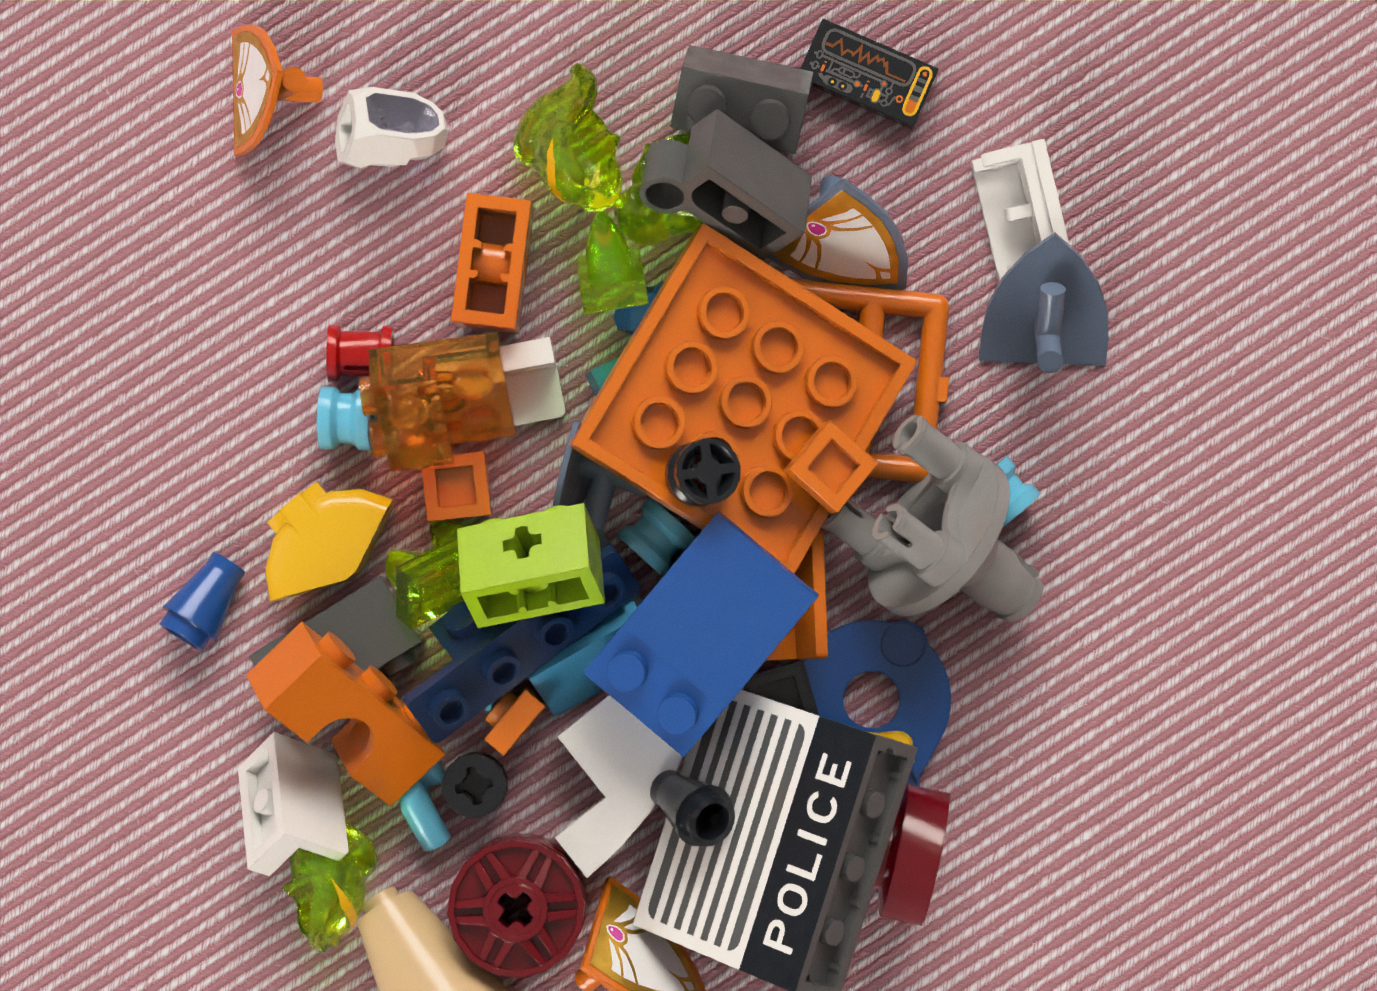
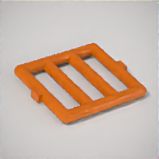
M792 279L837 309L860 311L859 323L882 338L885 314L923 318L913 415H921L927 420V423L937 429L940 403H947L949 377H942L950 307L947 298L941 294ZM872 441L866 449V452L878 462L867 478L917 483L922 481L929 473L908 456L871 453Z

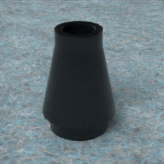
M674 770L660 773L652 782L650 788L652 801L661 808L678 836L686 844L691 846H713L723 841L731 832L735 821V811L730 796L721 787L682 776Z

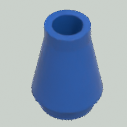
M213 552L200 570L162 607L167 612L159 625L188 645L203 651L210 639L217 641L235 591L245 571L227 558Z

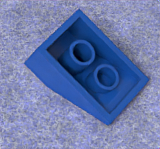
M718 511L583 673L682 757H685L814 603L819 594Z

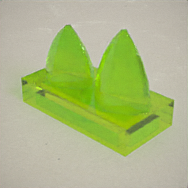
M603 210L597 211L588 235L586 256L577 258L584 315L649 304L639 247L629 249L624 236L612 218Z
M449 521L431 522L430 538L434 548L424 553L407 550L389 551L385 562V571L390 583L396 589V617L410 629H414L448 612L454 605L464 601L460 593L457 528L466 527L467 525Z

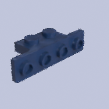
M607 545L601 549L604 604L478 628L465 601L454 605L443 617L429 626L431 632L453 660L406 694L403 702L434 743L444 740L640 593L641 587L612 545Z

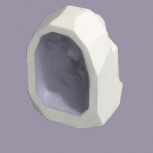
M377 87L349 90L337 118L335 136L337 160L340 163L363 168L369 165L406 166L410 160L427 159L445 147L448 127L444 114L433 102L415 93Z

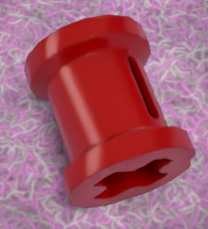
M329 325L326 346L328 382H338L341 376H380L383 382H393L395 347L393 326H383L380 332L342 331L339 325Z

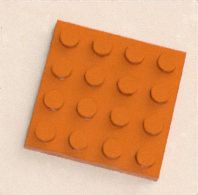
M702 223L697 226L581 420L582 423L569 445L573 446L574 450L702 530L716 513L720 511L795 574L827 519L829 512L783 470L821 424L829 420L866 451L916 365L917 360L713 228ZM703 438L717 439L729 445L737 455L741 471L740 481L736 490L726 500L703 507H695L679 502L670 493L665 481V466L670 455L682 445ZM695 478L694 481L700 484L702 487V491H704L703 484L699 483Z

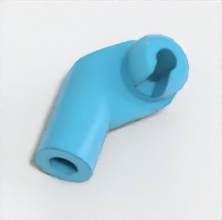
M440 761L400 798L401 812L423 851L437 849L444 845L451 837L431 800L429 791L430 787L441 784L445 775Z

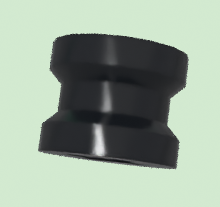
M703 438L680 446L670 455L665 466V481L670 493L679 502L688 506L703 507L726 500L736 490L740 481L741 466L736 453L729 445L717 439ZM695 478L699 483L703 484L704 491H702L701 485L694 481Z
M470 752L458 757L447 768L442 779V793L447 804L456 813L467 818H481L492 813L504 801L508 791V775L504 766L494 756L484 752Z

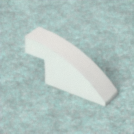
M610 695L557 736L604 795L603 798L561 830L555 837L586 878L617 852L650 814L655 806L650 796V788L654 779L664 771H676L682 760V756Z

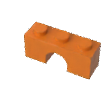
M301 621L246 674V677L263 709L307 743L331 722L351 718L344 728L330 741L349 775L391 807L446 753L440 743H434L405 703L395 696L398 693L396 688L381 671L372 665L365 671L354 663L356 658L352 651L335 634L327 632L321 637Z

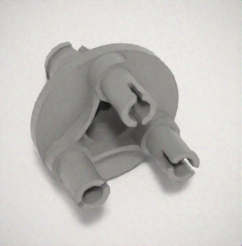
M921 415L910 416L897 429L893 439V446L896 450L902 451L929 472L922 481L914 483L897 503L886 508L889 514L888 517L881 513L878 518H875L849 498L839 512L829 513L821 528L828 530L854 549L853 554L855 558L868 567V585L873 598L896 615L914 616L922 614L939 606L960 590L983 608L997 613V618L1008 622H1016L1023 619L1038 604L1043 594L1044 585L1037 578L1039 573L1035 567L1027 564L1019 554L998 539L1007 516L1010 500V488L1006 474L997 464L986 456L977 453L964 442H952L927 423V420Z

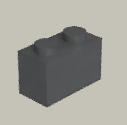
M689 45L681 69L670 127L691 132L693 125L718 109L773 149L796 154L813 71Z

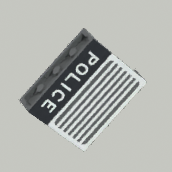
M742 688L687 753L680 773L682 776L721 787L728 793L735 811L733 828L729 835L716 845L691 846L681 840L666 818L633 925L788 991H842L918 748L745 691Z

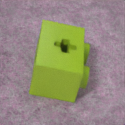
M584 503L571 506H553L541 512L506 519L493 518L481 524L457 528L460 593L478 628L605 603L600 539Z

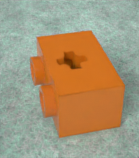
M467 193L451 322L456 327L519 335L535 212L531 200Z

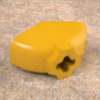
M315 482L305 491L296 495L267 522L276 533L265 567L269 602L287 599L352 581L361 574L393 511L396 500L364 489L327 492L319 482Z

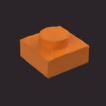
M829 420L821 424L783 472L832 514L840 511L877 466L878 462Z
M485 451L420 458L427 522L493 515Z
M530 688L526 689L519 698L508 691L485 718V721L493 729L484 740L503 756L508 754L546 709V703Z

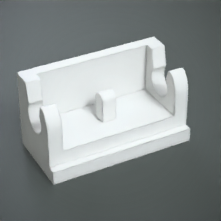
M1045 139L982 154L981 158L971 161L998 282L1025 252L1054 232L1069 244Z

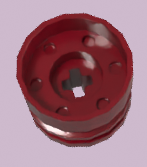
M910 784L906 785L875 886L879 887L878 909L880 917L922 926L930 905L942 854L950 804L949 793Z
M515 833L492 839L471 855L464 863L451 885L447 915L454 940L471 962L494 975L522 978L547 971L569 953L585 921L588 893L581 870L561 846L544 836ZM524 892L532 899L527 910L533 918L527 921L524 917L518 916L512 922L507 920L503 916L507 903L501 896L507 893L510 897L516 898Z

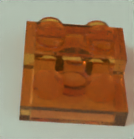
M498 332L368 349L370 376L359 377L361 405L364 416L377 415L378 417L377 419L369 420L372 451L374 458L387 456L391 472L409 469L420 470L432 466L454 464L453 444L472 441L482 442L495 438L516 436L514 413Z

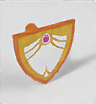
M241 25L232 30L234 156H242L252 151L262 140L269 127L277 101L320 103L323 96V82L320 77H306L305 73L297 67L283 70L276 47L267 32L258 25Z
M611 876L607 877L580 969L575 973V981L578 987L583 991H593L600 985L611 991H706L699 972L684 946L633 925L640 898Z

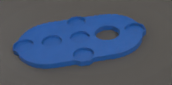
M902 619L892 623L876 620L857 621L827 633L828 657L826 659H803L819 716L866 732L904 731L913 740V746L918 748L907 784L920 787L919 777L946 730L951 711L949 679L940 658L927 643L925 630L906 619ZM876 671L885 674L894 682L899 692V706L896 714L888 723L880 727L867 728L856 724L849 718L844 708L843 696L847 685L855 676L863 672Z

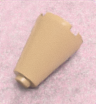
M390 887L377 893L363 904L362 908L366 914L358 921L357 925L378 991H509L494 974L468 959L454 940L452 931L412 890L398 893L395 887Z

